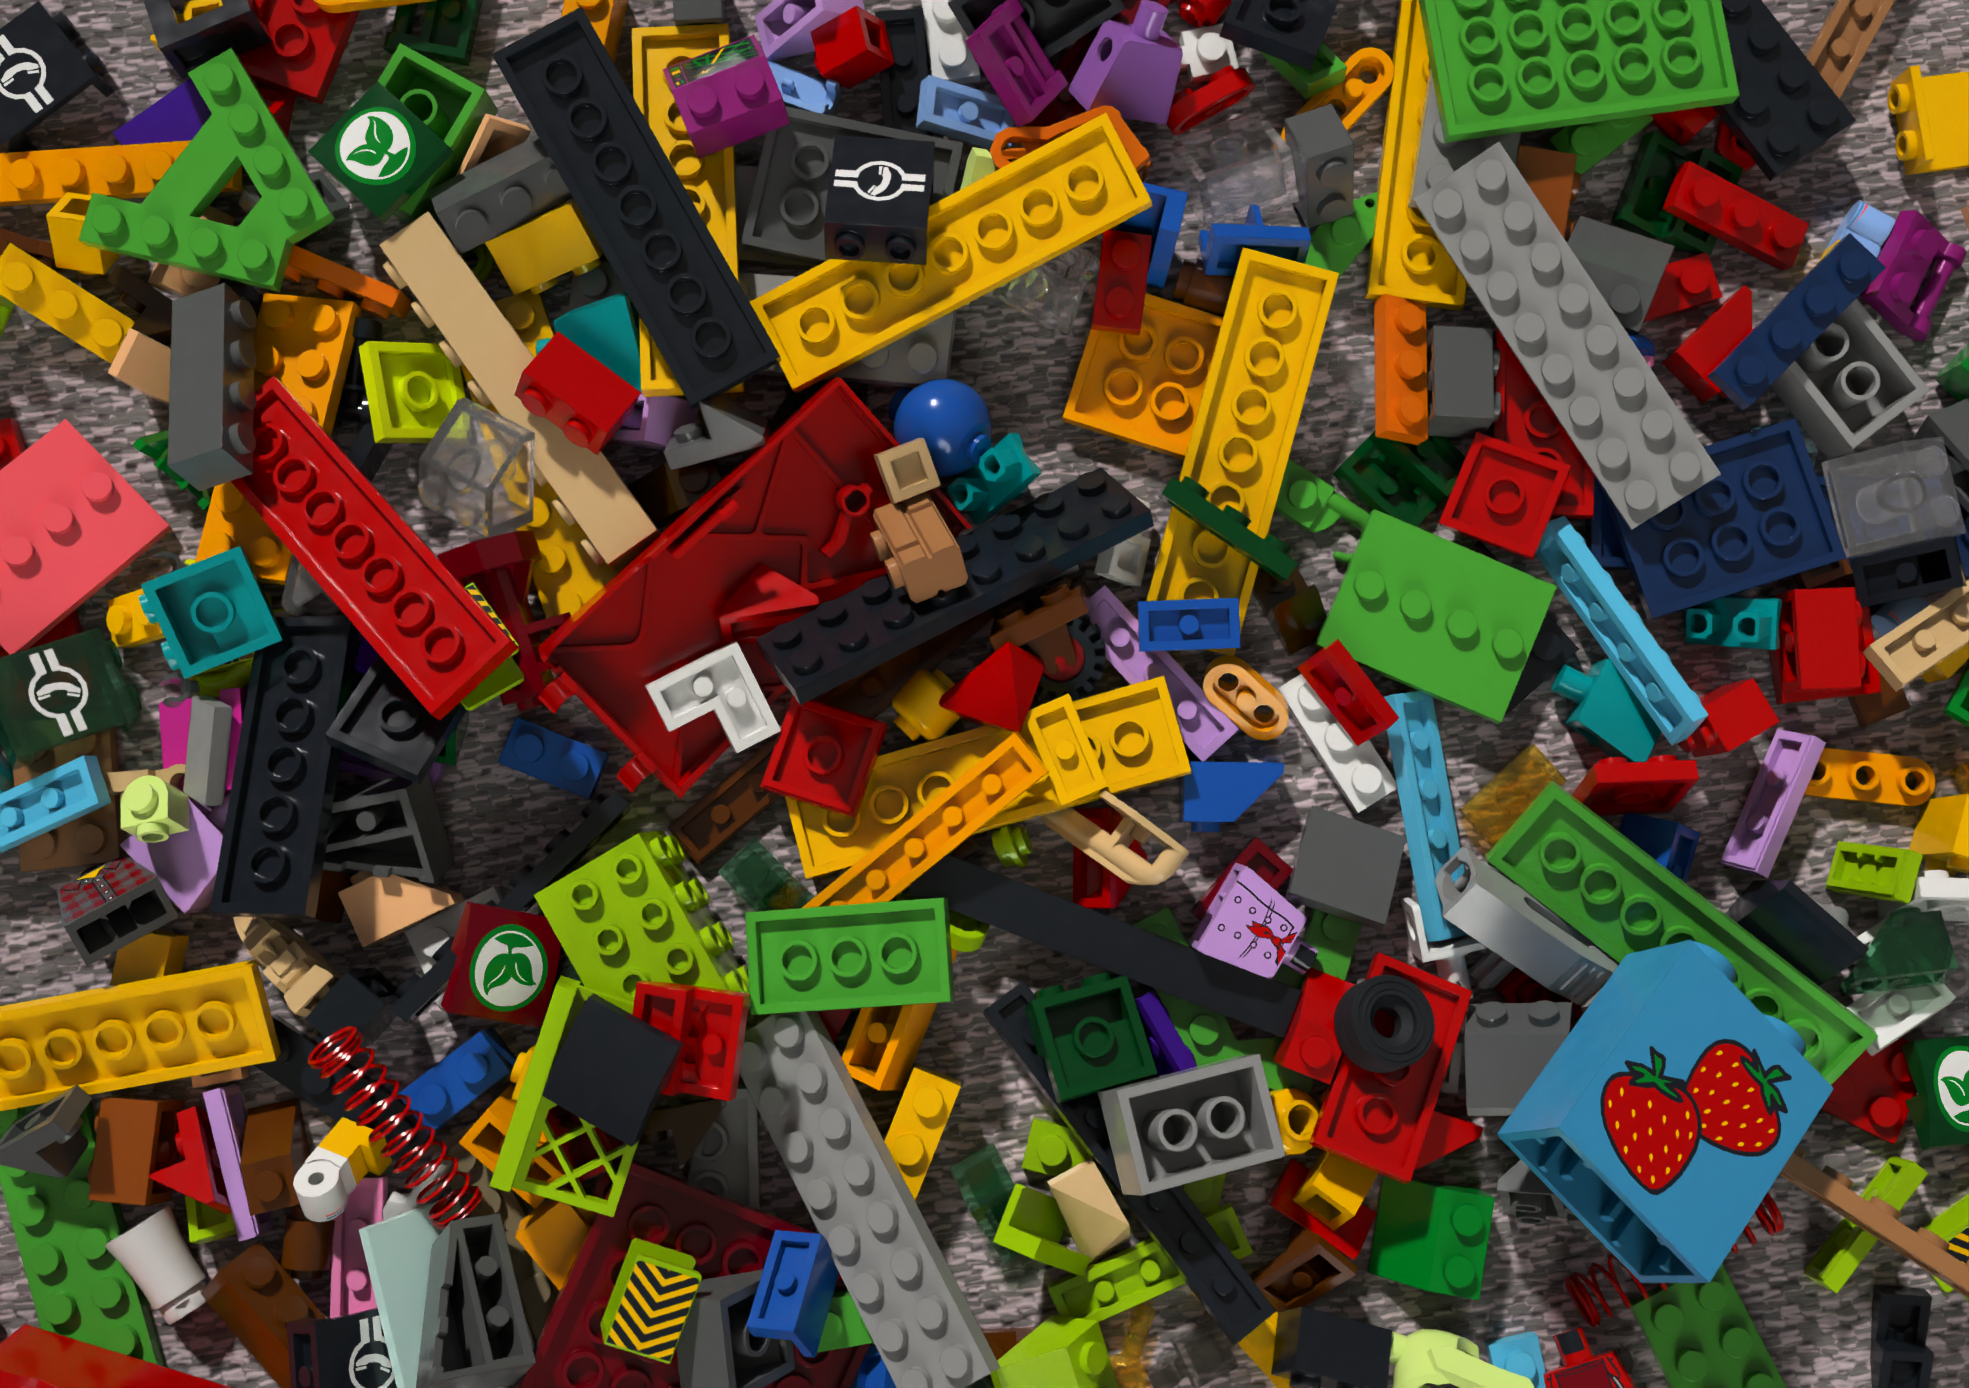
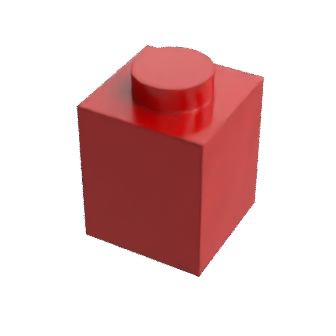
M858 6L849 9L810 32L815 49L813 60L817 70L824 78L838 81L841 86L847 89H851L895 64L884 21Z

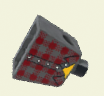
M126 855L119 856L100 867L87 868L81 873L79 878L61 886L57 891L62 924L86 966L179 917L157 875Z

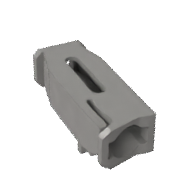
M1461 847L1438 871L1434 882L1443 904V918L1490 949L1469 970L1470 975L1477 979V983L1481 988L1485 990L1488 987L1493 989L1517 967L1547 989L1579 1004L1586 1011L1620 964L1490 862L1480 861L1475 853L1468 848ZM1461 864L1469 867L1453 882L1451 874Z

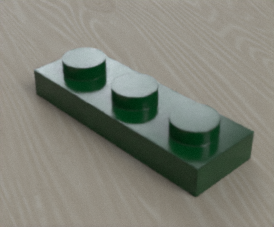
M1185 476L1182 482L1174 477L1171 478L1159 495L1160 499L1280 582L1288 579L1298 563L1288 557L1293 550L1287 544L1269 533L1264 539L1247 528L1251 523L1249 518L1229 505H1226L1223 510L1217 508L1206 500L1210 492L1193 479Z

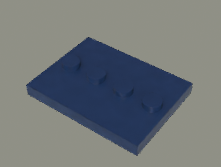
M1796 418L1704 446V449L1721 475L1632 530L1629 529L1600 485L1648 621L1834 564L1847 558Z

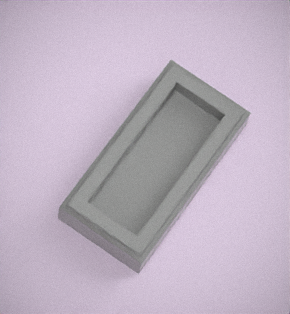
M192 695L183 793L204 806L222 805L225 795L233 708L210 695Z

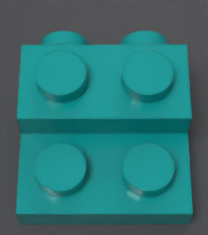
M243 545L140 584L145 593L139 596L142 610L151 624L159 623L166 638V641L161 643L164 657L173 671L180 668L184 679L282 641L285 638Z

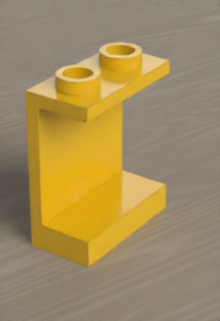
M1920 65L1908 67L1890 83L1891 87L1887 96L1889 111L1896 115L1898 127L1895 151L1898 159L1904 162L1905 174L1912 175L1968 168L1969 71L1921 77Z

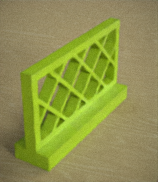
M560 976L555 986L489 1187L509 1193L511 1188H515L614 1217L638 1142L632 1147L625 1143L606 1152L594 1129L596 1126L580 1117L582 1125L556 1137L547 1120L549 1109L557 1106V1104L543 1097L542 1094L560 1050L588 997L594 993L630 1014L633 1013L634 1001L580 985L581 981ZM543 1130L549 1142L537 1147ZM587 1132L599 1157L573 1170L561 1144ZM552 1149L566 1173L549 1183L527 1176L532 1160ZM623 1154L618 1171H616L611 1160ZM604 1165L613 1182L608 1200L586 1194L578 1177ZM570 1182L574 1190L561 1186Z

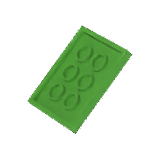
M1373 509L1369 514L1314 647L1323 649L1339 639L1359 666L1495 724L1502 723L1557 586Z

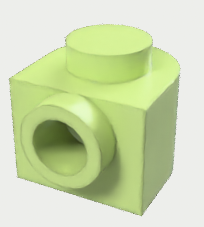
M152 775L135 779L125 789L120 805L121 829L135 836L138 841L146 843L162 842L167 840L170 834L190 830L189 801L187 796L179 789Z

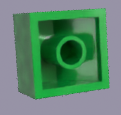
M1382 1175L1367 1272L1429 1292L1479 1300L1495 1198L1477 1188L1412 1177L1411 1182L1403 1184Z

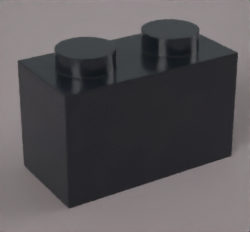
M375 967L346 971L305 1020L316 1029L313 1032V1036L319 1043L342 1028L354 1026L357 1027V1031H360L363 1036L360 1048L373 1045L398 1016L391 1009L399 1000L394 995L398 987ZM348 1037L330 1047L329 1050L333 1051L338 1048Z
M1305 1307L1279 1312L1271 1375L1290 1379L1289 1387L1387 1388L1392 1330Z

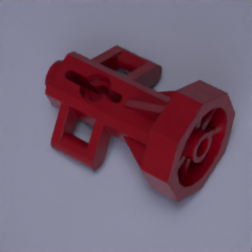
M513 531L477 540L438 554L437 557L464 587L472 582L518 643L519 651L511 657L523 672L524 681L500 694L503 706L517 704L518 711L521 712L544 705L538 699V695L554 678L551 672L553 669L540 659L538 646L542 644L539 633L550 629H555L556 631L571 617V614L568 612L535 622L528 601L533 566L542 559L534 531Z

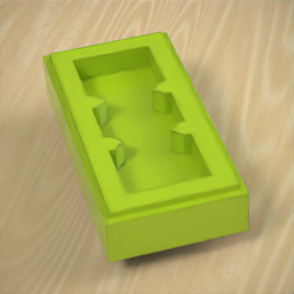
M1838 841L1825 888L1842 894L1910 904L1923 854L1909 849Z

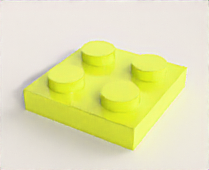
M367 341L359 346L375 443H464L473 438L460 366L456 368L438 343Z

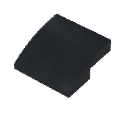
M593 993L585 1002L560 1050L542 1096L632 1147L642 1138L658 1095L668 1087L684 1043Z

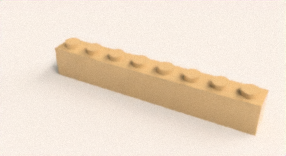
M427 211L379 245L389 259L382 266L400 290L407 285L417 298L416 301L410 304L428 329L435 324L446 338L439 343V346L456 368L462 364L467 367L474 377L467 382V385L484 407L492 403L502 418L496 421L495 424L512 447L521 443L530 458L523 463L541 487L549 482L559 497L552 501L565 522L569 526L578 522L588 536L581 541V544L598 566L606 562L613 570L618 571L639 555L661 532L602 450L598 455H595L586 447L582 448L573 444L566 438L563 430L545 417H538L529 412L521 400L514 395L523 370L535 357L462 255H460L444 230Z

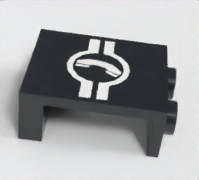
M39 1L0 29V144L10 152L36 151L37 148L26 133L90 85L95 86L106 97L114 93V90L103 78L110 72L91 48L83 52L75 40L81 34L62 11L53 15Z
M835 135L824 217L825 259L926 265L930 196L934 188L935 174L934 141Z
M378 1308L330 1319L303 1318L286 1322L291 1388H397Z

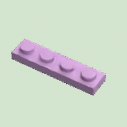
M1105 585L1090 598V609L1087 615L1091 617L1090 621L1094 625L1097 623L1101 629V636L1105 640L1106 646L1105 661L1127 685L1160 676L1165 677L1184 746L1199 762H1204L1239 729L1207 699L1204 691L1167 651L1139 652L1138 620Z

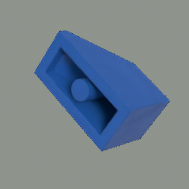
M1189 761L1192 774L1179 777V822L1191 823V832H1221V823L1234 822L1284 773V763Z

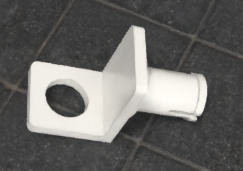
M1409 897L1401 898L1411 953L1423 963L1435 961L1438 977L1473 991L1470 986L1465 956L1469 952L1483 950L1487 947L1470 935L1427 942L1419 905Z

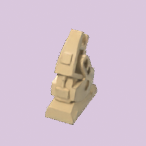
M233 917L237 933L246 946L248 953L253 960H257L258 965L263 970L262 973L284 993L285 1001L294 1014L307 1017L342 977L341 974L333 971L335 969L333 965L313 945L277 919L272 924L267 918Z

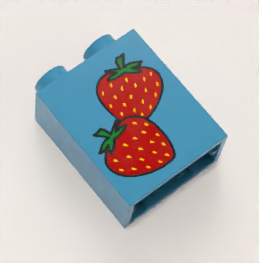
M1692 940L1626 954L1497 1133L1498 1137L1641 1283H1710L1834 1089L1803 1057L1806 1053V1045L1798 1032L1785 1022L1762 1014L1733 984L1736 980V972L1728 959L1714 948Z

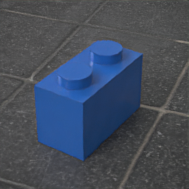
M494 1027L479 1031L398 1093V1095L410 1097L411 1104L409 1110L421 1111L423 1114L421 1126H431L437 1131L445 1127L510 1077L517 1058Z

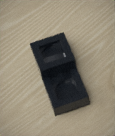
M1874 1285L1870 1353L1872 1388H1929L1934 1353L1926 1345L1932 1296L1924 1288Z

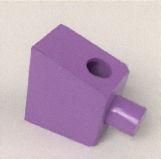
M1141 0L1133 24L1114 20H1107L1102 23L1068 90L1086 111L1103 105L1113 106L1121 112L1122 118L1166 125L1183 56L1182 48L1166 32L1162 31L1169 12L1166 7L1154 1Z

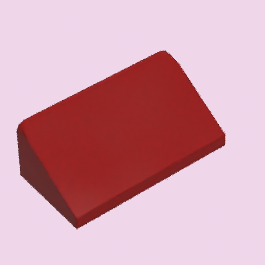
M1291 1158L1265 1201L1297 1224L1320 1235L1334 1248L1355 1261L1377 1213L1361 1203L1355 1216L1333 1231L1293 1201L1310 1169Z

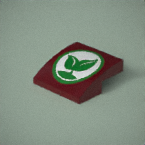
M467 901L451 946V950L457 956L441 1002V1006L446 1012L542 1028L553 991L561 943L545 916Z

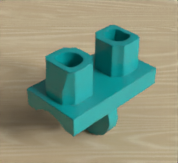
M1009 433L996 446L990 448L980 457V463L954 480L947 487V492L958 510L967 511L974 525H984L1012 499L1021 498L1027 492L1028 485L1042 473L1026 454L1020 435L1018 433Z
M1728 596L1689 608L1686 615L1685 643L1777 650L1780 648L1779 619L1782 599Z

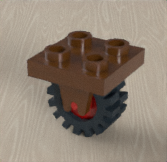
M1063 575L1045 584L1042 587L1044 594L1027 602L1024 596H1021L999 607L998 612L1000 615L994 618L989 640L995 651L1005 643L1010 642L1043 660L1045 668L1036 689L1039 691L1038 697L1046 700L1047 696H1053L1057 699L1069 693L1073 701L1081 698L1083 691L1086 690L1089 693L1095 687L1096 680L1101 679L1105 664L1106 646L1105 640L1101 636V629L1097 623L1094 625L1090 621L1091 617L1087 615L1090 609L1091 592L1083 576L1080 575L1070 580L1068 575Z

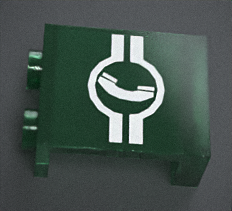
M99 627L0 658V743L12 770L33 764L37 753L120 726L122 733L134 728L139 718L138 713L142 711L139 696L132 684L125 686L118 668L122 667V660L117 646L112 640L105 641Z

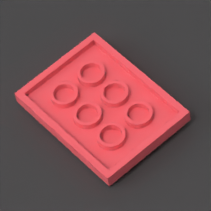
M64 419L0 470V645L14 659L23 654L172 530L170 525L67 419Z

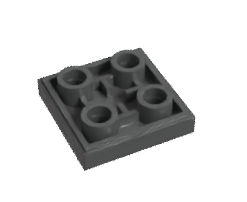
M1312 805L1307 814L1285 899L1381 931L1386 925L1406 837Z

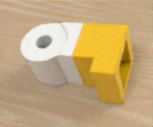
M342 1117L305 1160V1163L294 1177L293 1186L305 1217L316 1222H324L336 1218L347 1206L348 1195L368 1172L381 1176L392 1163L391 1156L386 1158L380 1156L382 1149L387 1145L385 1137L376 1142H369V1135L374 1129L366 1126H356V1122Z

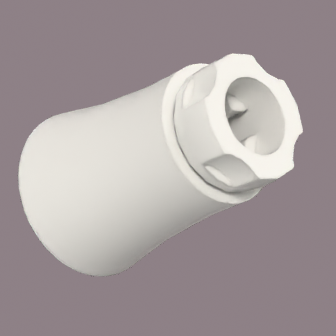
M170 1204L104 1245L143 1291L153 1309L159 1308L168 1325L183 1318L206 1302L201 1294L202 1290L207 1286L202 1281L206 1276L184 1240Z

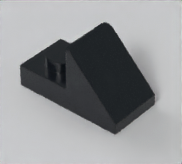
M1956 536L1850 559L1857 596L1862 608L1914 597L1932 596L1967 586Z

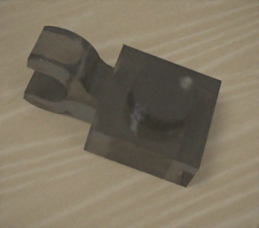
M1210 1319L1170 1339L1176 1354L1145 1368V1372L1153 1388H1173L1185 1377L1188 1378L1192 1388H1200L1239 1368L1222 1330L1214 1319Z

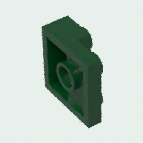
M1109 972L1096 974L1081 980L1082 987L1065 992L1062 985L1047 987L1033 994L1035 1000H1031L1024 1010L1039 1057H1044L1057 1103L1147 1079L1157 1074L1127 975L1111 979Z

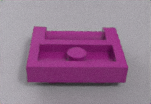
M1007 0L991 12L992 15L964 41L972 52L976 63L982 68L998 94L1002 105L1008 110L1016 125L1020 127L1033 121L1067 86L1068 82L1061 70H1054L1021 15L1024 9L1018 0Z
M1917 210L1901 211L1878 257V260L1886 268L1860 296L1900 334L1916 341H1924L1927 339L1932 328L1930 319L1953 271L1961 268L1967 252L1963 247L1949 242ZM1933 261L1935 262V264L1911 311L1909 307L1917 294V291L1922 283V280L1931 262Z

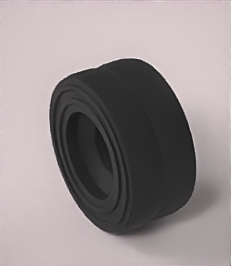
M1379 975L1358 983L1346 991L1335 1010L1334 1031L1340 1048L1355 1065L1371 1072L1388 1073L1412 1065L1424 1056L1434 1037L1435 1021L1427 998L1417 986L1399 976ZM1377 1010L1387 1012L1393 1019L1394 1033L1390 1038L1380 1035L1374 1026V1015Z

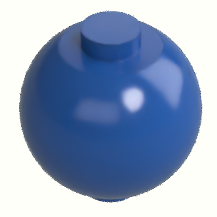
M949 378L933 379L923 382L914 388L902 387L895 393L889 404L888 416L894 422L895 440L901 445L917 438H924L938 477L956 476L966 472L980 463V457L991 448L992 420L989 409L979 393L961 381Z

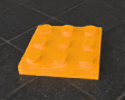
M1145 293L1139 336L1090 330L1064 410L1062 422L1184 460L1223 317Z

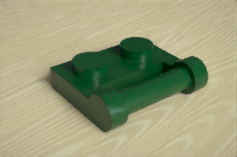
M437 0L427 2L420 36L411 35L418 3L398 5L392 31L386 33L383 49L390 54H394L401 43L429 59L469 66L483 0Z

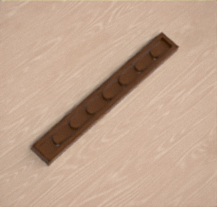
M995 606L831 689L818 702L875 719L892 705L893 696L917 671L928 670L931 672L999 615L998 608ZM778 735L667 827L698 865L703 864L782 797L760 787Z

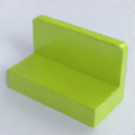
M1018 1183L1014 1186L993 1242L1033 1260L1084 1277L1091 1259L1089 1256L1059 1244L1066 1223L1053 1197Z

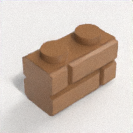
M924 492L903 500L902 504L890 503L874 510L873 519L877 530L869 533L878 559L880 562L884 560L887 574L894 589L904 586L911 601L919 603L937 596L938 591L941 589L947 592L966 584L968 575L960 547L929 494Z

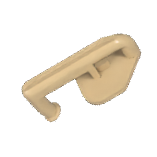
M1103 790L1099 797L1123 817V820L1112 835L1071 807L1040 816L1041 821L1047 827L1128 884L1158 885L1168 880L1190 853L1152 822L1106 790ZM1151 838L1163 846L1164 849L1155 862L1151 864L1128 848L1134 839L1145 845L1148 839Z

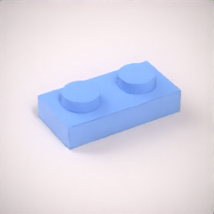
M928 75L921 81L916 122L917 128L990 149L996 134L1014 125L1013 118L1008 110L1004 108L997 95ZM1012 143L1005 145L1002 150L1009 149Z

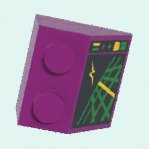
M754 35L663 69L698 159L790 124L781 92L767 58Z

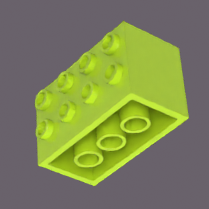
M664 830L638 833L534 894V897L585 987L630 1001L635 999L638 981L675 983L750 994L748 966L743 965L740 967L731 951L735 947L731 933L723 922L719 921L716 923L707 908V905L711 903L710 897L703 884L697 878L691 880L682 864L686 860L685 853L678 840L672 834L666 836Z

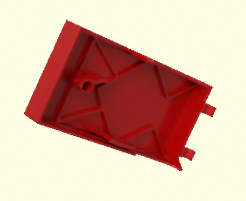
M831 377L770 433L766 445L754 448L538 646L540 659L553 669L552 672L557 676L538 695V699L555 714L558 708L575 694L635 755L621 768L616 776L631 793L635 791L643 779L653 774L667 789H671L681 799L686 791L731 744L713 710L671 732L667 731L645 685L724 646L718 611L761 564L816 594L820 605L861 587L868 580L887 574L884 560L880 562L869 535V533L877 530L873 519L874 510L891 503L873 455L900 444L842 378ZM937 487L926 491L954 538L965 529L970 530L972 528ZM757 643L739 645L770 706L788 688L762 656Z

